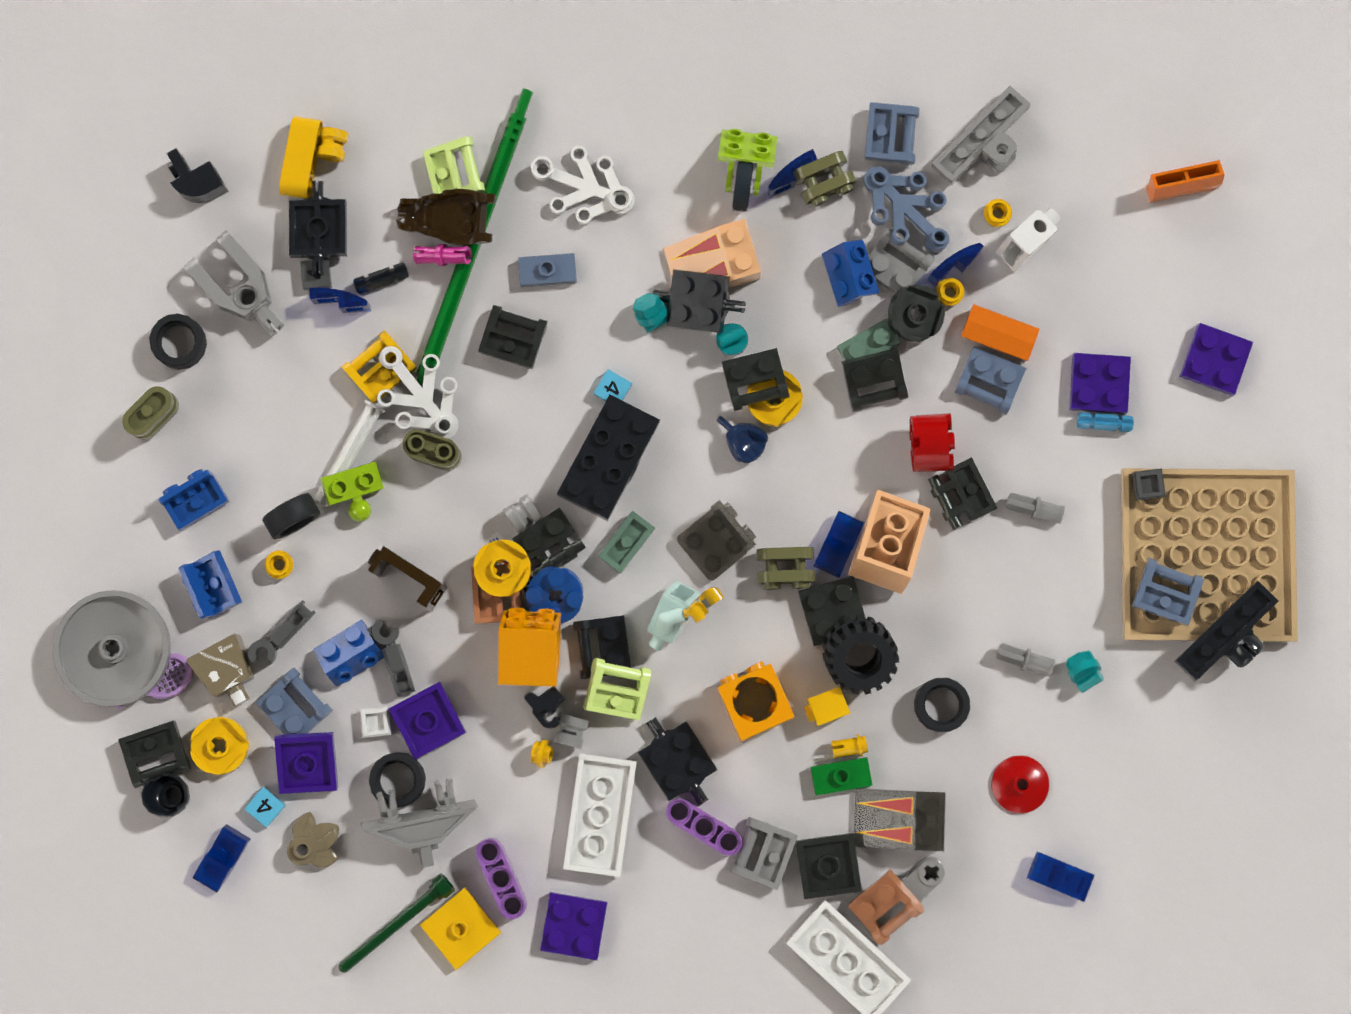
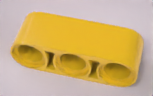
M293 116L279 183L280 195L302 199L310 198L312 181H314L318 160L316 156L317 148L321 145L320 131L323 127L322 120Z

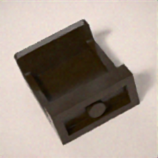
M385 546L381 550L376 549L368 560V564L371 565L368 571L378 577H381L387 566L391 564L424 585L425 589L416 602L431 611L434 610L448 588Z

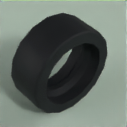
M178 313L166 315L158 320L153 326L149 337L150 349L155 358L167 367L177 370L187 369L197 364L204 356L207 347L206 334L202 327L189 316ZM173 326H185L194 335V347L184 357H170L162 348L163 335Z
M305 493L277 506L268 512L262 521L271 537L276 540L305 527L314 521L321 512L309 493Z
M934 678L924 683L917 691L914 699V711L919 722L927 729L935 732H950L959 728L966 721L970 712V698L966 689L958 681L950 678ZM937 688L951 690L959 701L957 714L947 722L933 720L925 709L927 696Z
M396 752L384 755L375 762L370 771L369 785L371 793L378 801L376 794L381 791L385 803L388 804V794L383 790L380 782L381 774L390 764L403 763L413 772L414 786L405 796L395 797L397 808L411 805L420 797L425 788L426 776L422 765L409 754Z

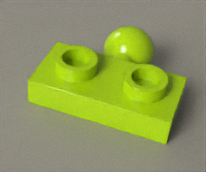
M376 461L319 478L327 505L351 499L348 512L350 517L357 522H363L371 515V506L362 499V495L384 489Z

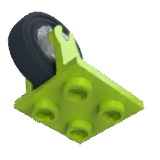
M722 129L717 161L729 162L725 192L734 193L733 210L747 211L749 195L759 196L762 167L774 168L777 136H771L765 132L754 134L746 133L739 129ZM739 161L736 176H733L734 163ZM753 163H757L755 178H752Z

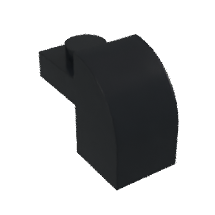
M177 148L166 153L171 161L167 166L176 179L170 182V184L184 199L193 203H207L229 192L210 161L191 171Z

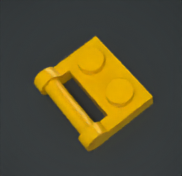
M385 330L378 335L379 338L352 362L349 363L347 361L341 366L373 404L378 403L377 397L380 391L384 389L392 391L402 382L393 369L385 368L380 361L363 376H360L357 372L386 346H394L401 351L402 363L410 373L417 369L416 365ZM389 352L385 359L388 363H394L396 355L393 352ZM384 392L381 395V399L388 394V392Z

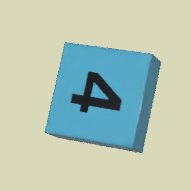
M607 369L593 394L604 401L607 400L609 394L623 401L632 383Z
M264 786L245 807V810L267 828L285 808L286 804Z

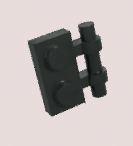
M972 457L955 465L954 470L945 471L950 481L942 484L938 474L928 479L932 487L930 492L933 498L937 497L944 511L942 515L945 521H949L953 530L963 526L958 515L966 512L971 522L997 509ZM952 489L955 490L961 504L955 507L947 494Z
M560 507L512 538L514 542L526 551L530 561L537 557L541 561L540 565L532 569L534 573L545 567L553 566L555 568L568 559L572 561L578 557L577 553L586 548L581 539L576 540L572 544L566 539L575 533V530ZM559 543L563 550L548 558L545 552Z

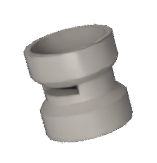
M527 494L519 499L518 505H509L503 509L518 533L526 529V525L529 524L528 522H537L542 518Z
M561 714L559 721L561 728L556 733L554 742L582 749L584 742L582 734L583 731L587 730L589 721ZM566 731L575 732L576 735L566 733Z

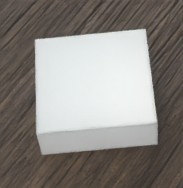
M389 706L359 709L362 738L392 735Z

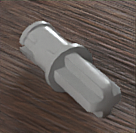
M1010 493L1006 503V508L1009 510L1031 515L1032 519L1039 517L1055 521L1059 524L1065 511V506L1042 501L1040 497L1034 499L1016 493Z
M1005 643L999 645L996 654L997 659L1020 666L1023 671L1029 669L1045 674L1050 677L1055 665V659L1032 653L1029 648L1023 650Z

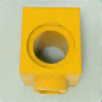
M840 687L806 699L808 705L804 706L809 723L814 721L816 726L850 714Z

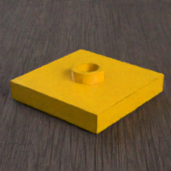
M466 887L420 924L421 928L455 970L459 969L502 933Z

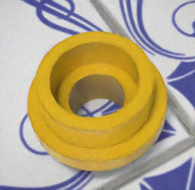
M1002 199L991 200L984 208V218L993 227L1005 226L1012 217L1011 206ZM993 210H1000L1002 217H994Z
M955 278L943 279L936 288V292L939 295L938 299L945 306H955L964 297V287ZM945 289H953L955 295L953 297L946 296Z
M273 551L265 560L266 572L275 579L286 578L293 571V559L285 551ZM278 560L284 561L285 565L282 570L275 568V563Z
M549 740L535 741L532 747L531 763L537 764L538 768H544L546 764L552 762L554 747H551Z

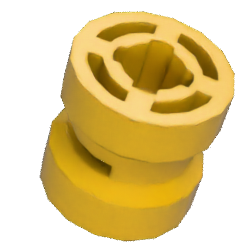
M322 127L320 131L322 142L317 148L316 156L325 161L344 162L345 151L343 148L344 144L348 142L349 133L338 128Z

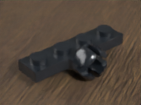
M1257 581L1174 662L1194 682L1221 657L1229 658L1237 667L1242 668L1246 666L1264 648L1263 642L1254 634L1253 627L1279 600Z

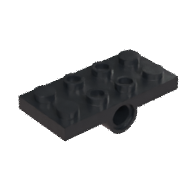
M609 394L562 482L557 496L608 521L626 486L631 481L640 463V459L660 423V419Z

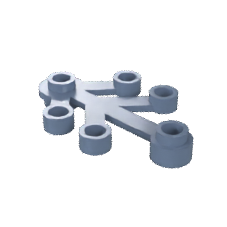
M876 166L870 168L864 176V184L873 196V212L870 216L872 223L882 226L889 218V212L884 207L885 195L892 202L893 232L890 236L891 241L895 245L901 246L908 240L909 231L905 228V215L926 236V248L933 253L942 252L949 243L948 233L941 228H935L914 207H925L939 211L947 202L945 194L939 191L932 193L931 196L900 194L894 187H910L913 191L922 190L927 182L926 176L921 172H914L911 176L890 175L883 167ZM874 177H880L883 182H877ZM913 179H919L921 181V185L915 184ZM933 198H938L941 204H936ZM876 213H881L884 219H878ZM896 233L903 234L904 239L897 238ZM935 235L940 236L943 241H937Z

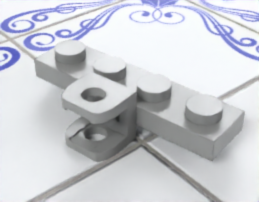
M1009 86L932 163V168L951 185L980 157L993 170L1003 172L1016 159L1015 153L1017 152L1016 143L1005 132L1030 108L1031 103Z

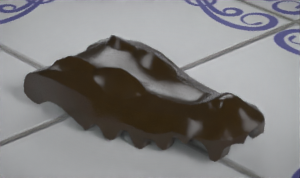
M469 189L444 190L440 194L433 193L422 196L421 199L401 198L397 207L398 216L396 222L398 229L407 232H419L455 245L471 246L492 242L493 234L485 232L487 204H495L496 195L494 193H482Z

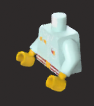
M676 580L663 592L647 628L648 632L654 634L649 645L657 651L664 652L668 643H674L682 634L690 616L695 623L706 617L709 611L702 603L704 599L708 601L710 606L723 599L720 590L717 587H711L700 593Z

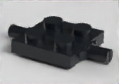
M316 180L312 181V197L305 200L289 201V256L291 258L312 259V275L318 276V274L320 276L324 275V259L347 256L346 199L323 197L324 182L318 180V184Z
M673 269L669 292L655 289L652 293L654 295H661L662 297H659L660 300L668 303L667 326L723 333L724 321L728 311L744 313L745 308L735 307V305L746 306L745 301L730 300L728 292L730 276Z
M657 717L653 718L652 722L651 720L648 721L646 725H648L655 738L649 746L639 751L638 755L668 802L678 795L691 792L698 806L702 805L703 801H708L709 798L705 795L700 784L707 776L718 769L687 721L675 729L666 731L660 725Z

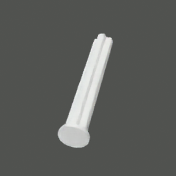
M367 400L364 401L366 406L327 475L350 469L380 413H384L385 410ZM321 485L314 500L328 507L329 505H327Z

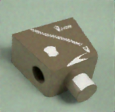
M234 633L186 659L189 666L214 697H221L227 693L234 707L250 699L243 684L254 679V674L240 634Z

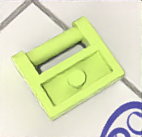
M462 137L423 151L433 193L440 194L444 190L469 189L482 193L485 192L484 183L480 182L472 151L474 146L472 137ZM459 150L462 153L469 185L466 186L462 184L454 153Z
M594 658L583 708L588 711L640 720L650 682L651 670L643 667L634 669L605 663L604 659ZM603 674L636 680V689L601 682Z

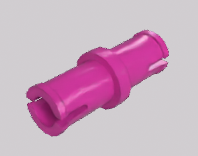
M447 244L415 246L414 251H419V253H413V259L416 264L436 263L438 266L470 264L471 259H466V257H472V251L469 246L448 247Z

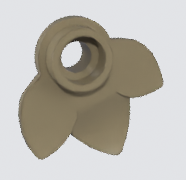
M311 812L300 816L292 827L293 840L287 848L289 860L298 866L312 864L318 868H325L334 864L339 857L331 847L338 838L339 826L333 823H320L316 825ZM299 846H305L308 852L306 855L300 856L297 854L296 849Z

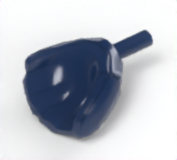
M722 416L717 418L716 421L728 431L726 434L727 444L737 462L750 463L757 460L763 454L768 441V435L764 430L751 423H739L732 426Z

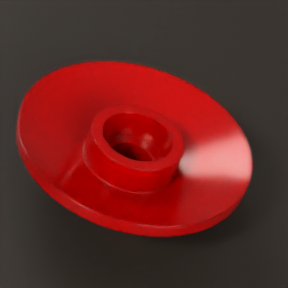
M1017 755L1003 760L997 766L992 776L991 787L995 799L1003 808L1014 813H1028L1040 807L1045 801L1049 792V778L1046 770L1038 761L1028 756ZM1020 779H1024L1027 782V787L1024 790H1020L1017 787V782Z

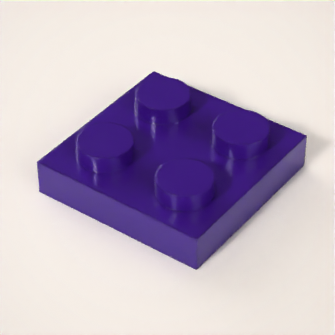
M1199 323L1179 377L1234 396L1253 342Z
M1073 353L1069 410L1127 414L1131 357Z
M441 682L388 708L414 759H418L467 733Z
M334 732L275 736L274 744L279 794L337 791L338 777Z
M550 892L540 951L598 960L608 902Z

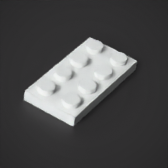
M579 753L563 869L621 877L637 761Z
M825 899L786 941L790 948L861 1014H882L912 981Z

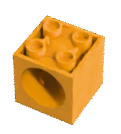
M510 608L508 611H503L498 640V685L557 687L561 654V613H556L552 609L526 612L523 608Z
M763 661L756 663L746 669L748 674L739 678L737 673L721 679V686L717 687V691L740 741L795 717L772 664L765 666ZM747 679H756L755 682L764 686L767 683L775 696V702L772 701L768 710L771 714L759 722H752L753 718L742 714V717L739 716L733 706V698H737L740 688H737V685Z

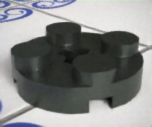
M911 285L900 288L889 303L887 321L889 328L894 330L900 338L911 342L924 341L930 336H934L941 329L945 317L944 306H941L937 292L925 285ZM917 305L919 306L918 311L922 313V316L914 321L911 309H915Z

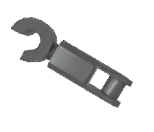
M302 600L267 635L269 637L267 641L258 640L251 644L248 650L250 661L255 663L258 660V651L261 648H265L268 652L267 659L273 663L277 656L276 648L279 647L281 649L316 612L314 610L311 612L304 605L305 601ZM295 613L303 619L298 626L290 620Z
M382 619L376 621L372 628V636L375 641L385 646V649H382V653L397 696L400 697V693L409 690L415 692L413 680L401 645H396L395 643L399 636V627L392 629L390 636L383 637L380 634L384 626ZM405 671L407 679L397 682L394 674Z

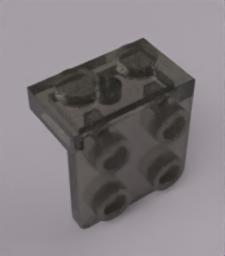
M720 500L712 505L705 515L677 537L678 544L709 581L717 579L756 546L753 541L756 536L746 524L741 527L735 519L738 516L737 512L728 502L723 505Z

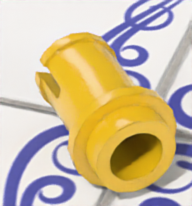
M856 734L857 737L831 740L834 759L860 754V757H862L863 753H868L866 736Z

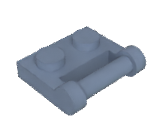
M870 102L864 160L914 165L916 157L913 154L916 119L919 118L920 109L915 106ZM897 116L905 118L902 152L894 151Z
M974 346L954 393L961 396L964 393L999 408V412L1007 415L1026 368ZM970 377L1006 392L1004 398L969 384Z
M1148 558L1132 607L1184 626H1189L1204 577L1196 574L1194 576L1187 575L1157 564V560ZM1153 575L1189 587L1188 595L1151 582Z
M295 667L288 671L279 682L256 701V704L284 735L309 733L333 711L328 704L324 705L299 677L300 673ZM290 684L316 712L311 718L286 692L285 689Z

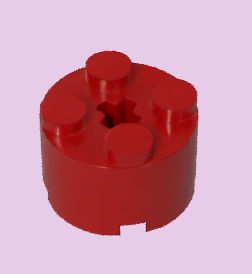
M951 413L910 417L909 438L911 441L910 455L913 472L954 470L953 453L949 454L951 449H955L954 432H948V430H952Z

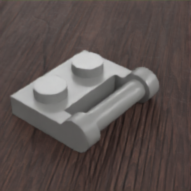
M888 227L868 257L876 281L896 294L902 287L918 285L935 257L929 253L925 255L907 242L901 246L895 245L890 238L893 230ZM887 244L920 264L917 271L886 252L884 249Z
M749 817L746 823L748 829L735 864L731 863L729 872L778 890L798 835ZM760 830L767 833L755 868L751 871L745 867Z

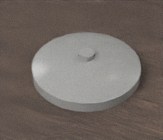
M115 590L91 594L74 604L60 621L53 643L54 662L63 683L79 698L102 706L126 705L146 696L163 678L171 655V640L168 627L157 609L137 595Z

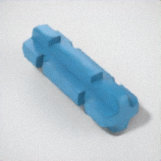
M1083 412L1077 416V427L1079 429H1089L1092 427L1093 430L1116 431L1119 429L1122 432H1130L1134 425L1132 416L1122 415L1118 417V415L1097 413L1092 416L1091 413Z

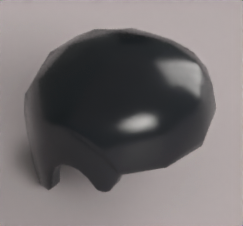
M163 773L154 779H149L145 783L141 792L142 804L149 813L158 817H174L186 808V805H188L190 799L189 787L181 777Z

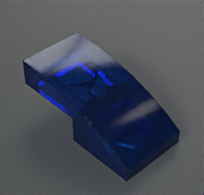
M813 149L795 158L774 177L768 186L767 194L769 198L795 187L796 178L793 172L808 163L818 160Z
M976 243L954 253L930 274L928 281L936 287L953 266L963 273L984 246L981 243Z
M309 288V296L313 304L339 303V309L342 313L371 311V305L368 301L353 293L332 288Z
M838 511L813 567L839 578L865 522Z
M228 824L223 826L210 851L205 854L192 878L217 893L237 864L251 838Z
M1037 851L1026 878L1085 902L1095 875Z

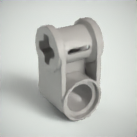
M926 857L899 879L921 903L942 882L945 872L943 865L938 859ZM927 865L931 868L935 865L937 866L936 877L933 878L931 875L925 877V867Z

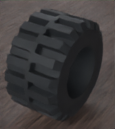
M856 615V620L853 621L850 616L844 618L845 623L842 625L837 622L833 625L835 631H828L826 634L828 642L824 641L822 646L824 653H822L823 660L836 685L840 684L841 688L846 692L851 689L853 694L858 695L860 690H863L865 695L871 694L872 688H876L877 691L883 688L881 684L884 681L889 684L892 680L890 673L896 674L898 668L895 663H899L898 648L888 629L886 630L880 621L876 623L872 617L868 616L864 620L862 615ZM860 643H869L876 647L873 658L867 664L851 666L845 663V657L853 646Z

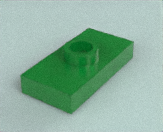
M868 757L810 767L815 795L873 786Z

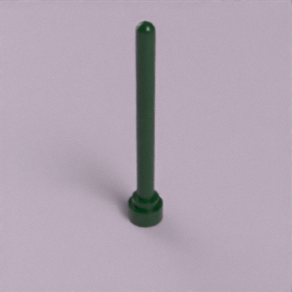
M440 873L432 879V884L429 886L430 889L339 964L340 972L346 973L434 900L450 896L455 891V888L448 878Z

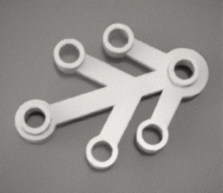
M575 146L571 150V159L578 165L583 179L554 168L552 161L547 157L540 156L533 160L531 171L535 179L539 181L552 179L578 190L564 197H554L550 201V210L555 215H562L568 207L594 196L604 201L590 208L580 207L576 211V220L580 225H588L592 222L593 218L609 211H613L616 214H625L634 206V194L629 188L620 185L613 169V160L609 156H601L597 160V169L601 174L605 175L610 189L598 185L587 159V150L583 146ZM582 151L584 157L576 159L574 157L575 152ZM608 161L610 167L602 169L600 167L601 162ZM545 166L548 168V171L542 175L537 172L538 168ZM617 197H624L626 202L623 205H618L615 202ZM562 202L564 206L561 210H555L553 208L554 203ZM587 212L590 216L587 220H581L579 218L580 213Z
M394 346L385 347L379 356L380 363L387 369H393L413 395L393 393L389 389H384L378 394V402L382 406L395 404L424 408L430 415V417L411 416L408 412H400L396 416L395 422L401 429L409 427L431 429L435 435L447 439L453 437L459 427L457 417L451 413L453 395L458 386L456 379L450 376L442 379L440 387L443 391L441 409L439 410L433 402L436 369L440 365L439 358L434 354H428L424 357L422 363L425 371L422 388L402 363L401 351ZM388 352L395 353L396 361L394 363L386 361L385 356ZM434 357L437 364L434 368L426 366L427 358ZM448 379L452 380L455 384L454 388L450 391L443 387L444 382ZM384 392L390 393L392 396L391 402L383 403L381 395ZM401 415L409 417L410 422L408 425L403 426L399 423ZM441 420L449 421L450 427L448 430H441L439 428Z

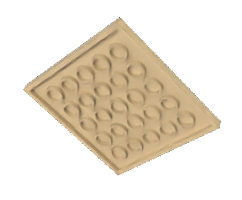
M1121 469L1123 640L1196 641L1249 588L1259 581L1279 602L1254 625V634L1262 642L1298 641L1295 470L1162 469L1166 497L1135 501L1132 472L1152 469ZM1148 558L1157 560V564L1187 575L1194 576L1196 574L1204 577L1189 626H1184L1132 607ZM1153 575L1151 582L1188 595L1189 587Z

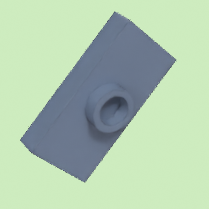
M574 253L518 257L521 287L577 283Z

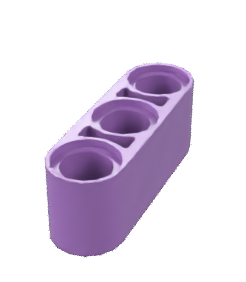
M676 798L668 804L666 815L668 820L724 855H734L741 849L742 839L740 834L725 823L685 799ZM682 803L687 807L688 813L685 818L677 820L672 817L671 808L674 804ZM702 818L709 819L712 823V830L706 835L699 834L695 828L697 821ZM725 834H733L737 838V844L731 850L724 849L720 844V840Z
M487 838L480 842L476 848L477 859L501 914L507 919H517L527 908L526 897L504 846L496 838ZM491 843L496 846L498 854L495 859L490 860L484 857L482 850L485 844ZM503 870L507 872L509 883L506 886H499L495 883L494 874L496 871ZM514 897L520 901L521 909L519 912L511 913L506 909L505 904L508 898Z

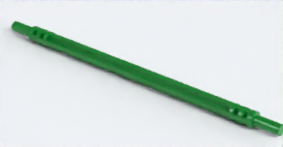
M525 88L522 89L514 113L510 114L484 186V193H494L496 195L495 204H487L485 232L526 122L525 114L533 92ZM481 244L469 246L472 251V257H466V259H471L470 264H456L416 372L418 376L417 382L422 388L425 371L422 363L423 359L428 354H434L440 359ZM434 357L426 359V366L428 368L436 366L437 361Z

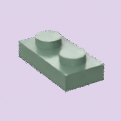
M887 318L839 344L837 349L843 360L846 361L890 350L900 345L901 342L894 330L888 326Z
M632 511L598 557L621 574L653 533L655 527Z

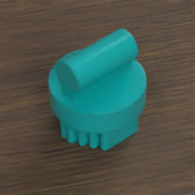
M646 293L635 300L633 305L635 318L647 333L667 323V309L657 294Z
M739 324L724 325L723 333H717V347L727 356H737L746 349L748 334Z
M1091 651L1078 652L1067 659L1068 675L1071 681L1076 683L1081 693L1104 680L1103 675L1100 673L1101 666Z

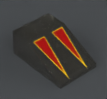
M856 788L854 815L855 846L944 851L946 792Z

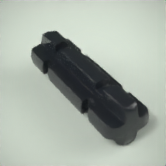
M401 262L393 265L391 269L387 267L369 273L368 277L361 276L355 278L353 283L357 293L362 294L368 292L369 288L374 290L394 283L395 279L399 281L409 277L406 265Z

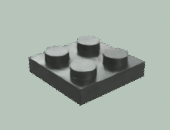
M853 576L798 591L813 647L823 644L824 641L828 642L826 634L829 630L831 632L835 631L833 625L837 622L840 625L844 624V618L850 616L853 621L856 620V615H862L864 620H866Z
M854 833L796 840L804 899L862 892Z

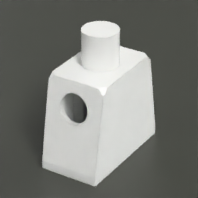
M1051 208L1045 213L1036 210L1006 238L995 253L1015 273L1057 231L1055 225L1061 220L1059 214Z

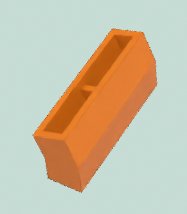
M1220 160L1151 174L1149 183L1146 185L1149 201L1152 203L1218 189L1223 183L1225 174Z
M973 304L960 337L1028 361L1040 329Z

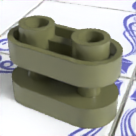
M843 151L829 154L792 172L796 184L805 183L808 188L801 193L805 205L812 204L813 207H817L828 201L827 197L834 194L843 196L854 190L853 185L857 181L853 172L843 173L841 168L848 162ZM831 172L832 178L817 183L816 178Z
M155 386L148 389L125 412L122 419L124 429L138 439H151L175 416L179 409L178 399L163 387Z
M412 430L403 439L404 451L416 462L444 471L454 470L461 463V451L450 439L422 430Z
M814 547L757 549V561L766 562V571L757 572L758 584H763L764 590L781 589V584H792V589L809 588V583L815 582V570H806V560L814 559ZM794 561V570L777 571V562Z

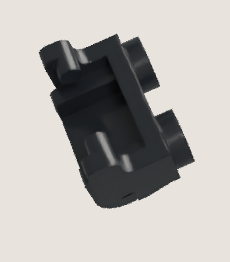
M552 686L540 696L532 692L525 695L524 699L533 709L532 713L541 725L546 728L558 726L560 723L559 717H553L551 722H548L546 719L548 714L553 715L559 705L566 700L556 687Z

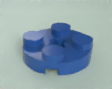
M553 566L545 567L535 573L529 582L526 592L528 607L531 612H537L539 609H552L556 613H561V623H565L574 618L581 609L584 599L583 585L579 577L570 569L564 567L553 568ZM550 589L562 591L560 601H551L549 599Z

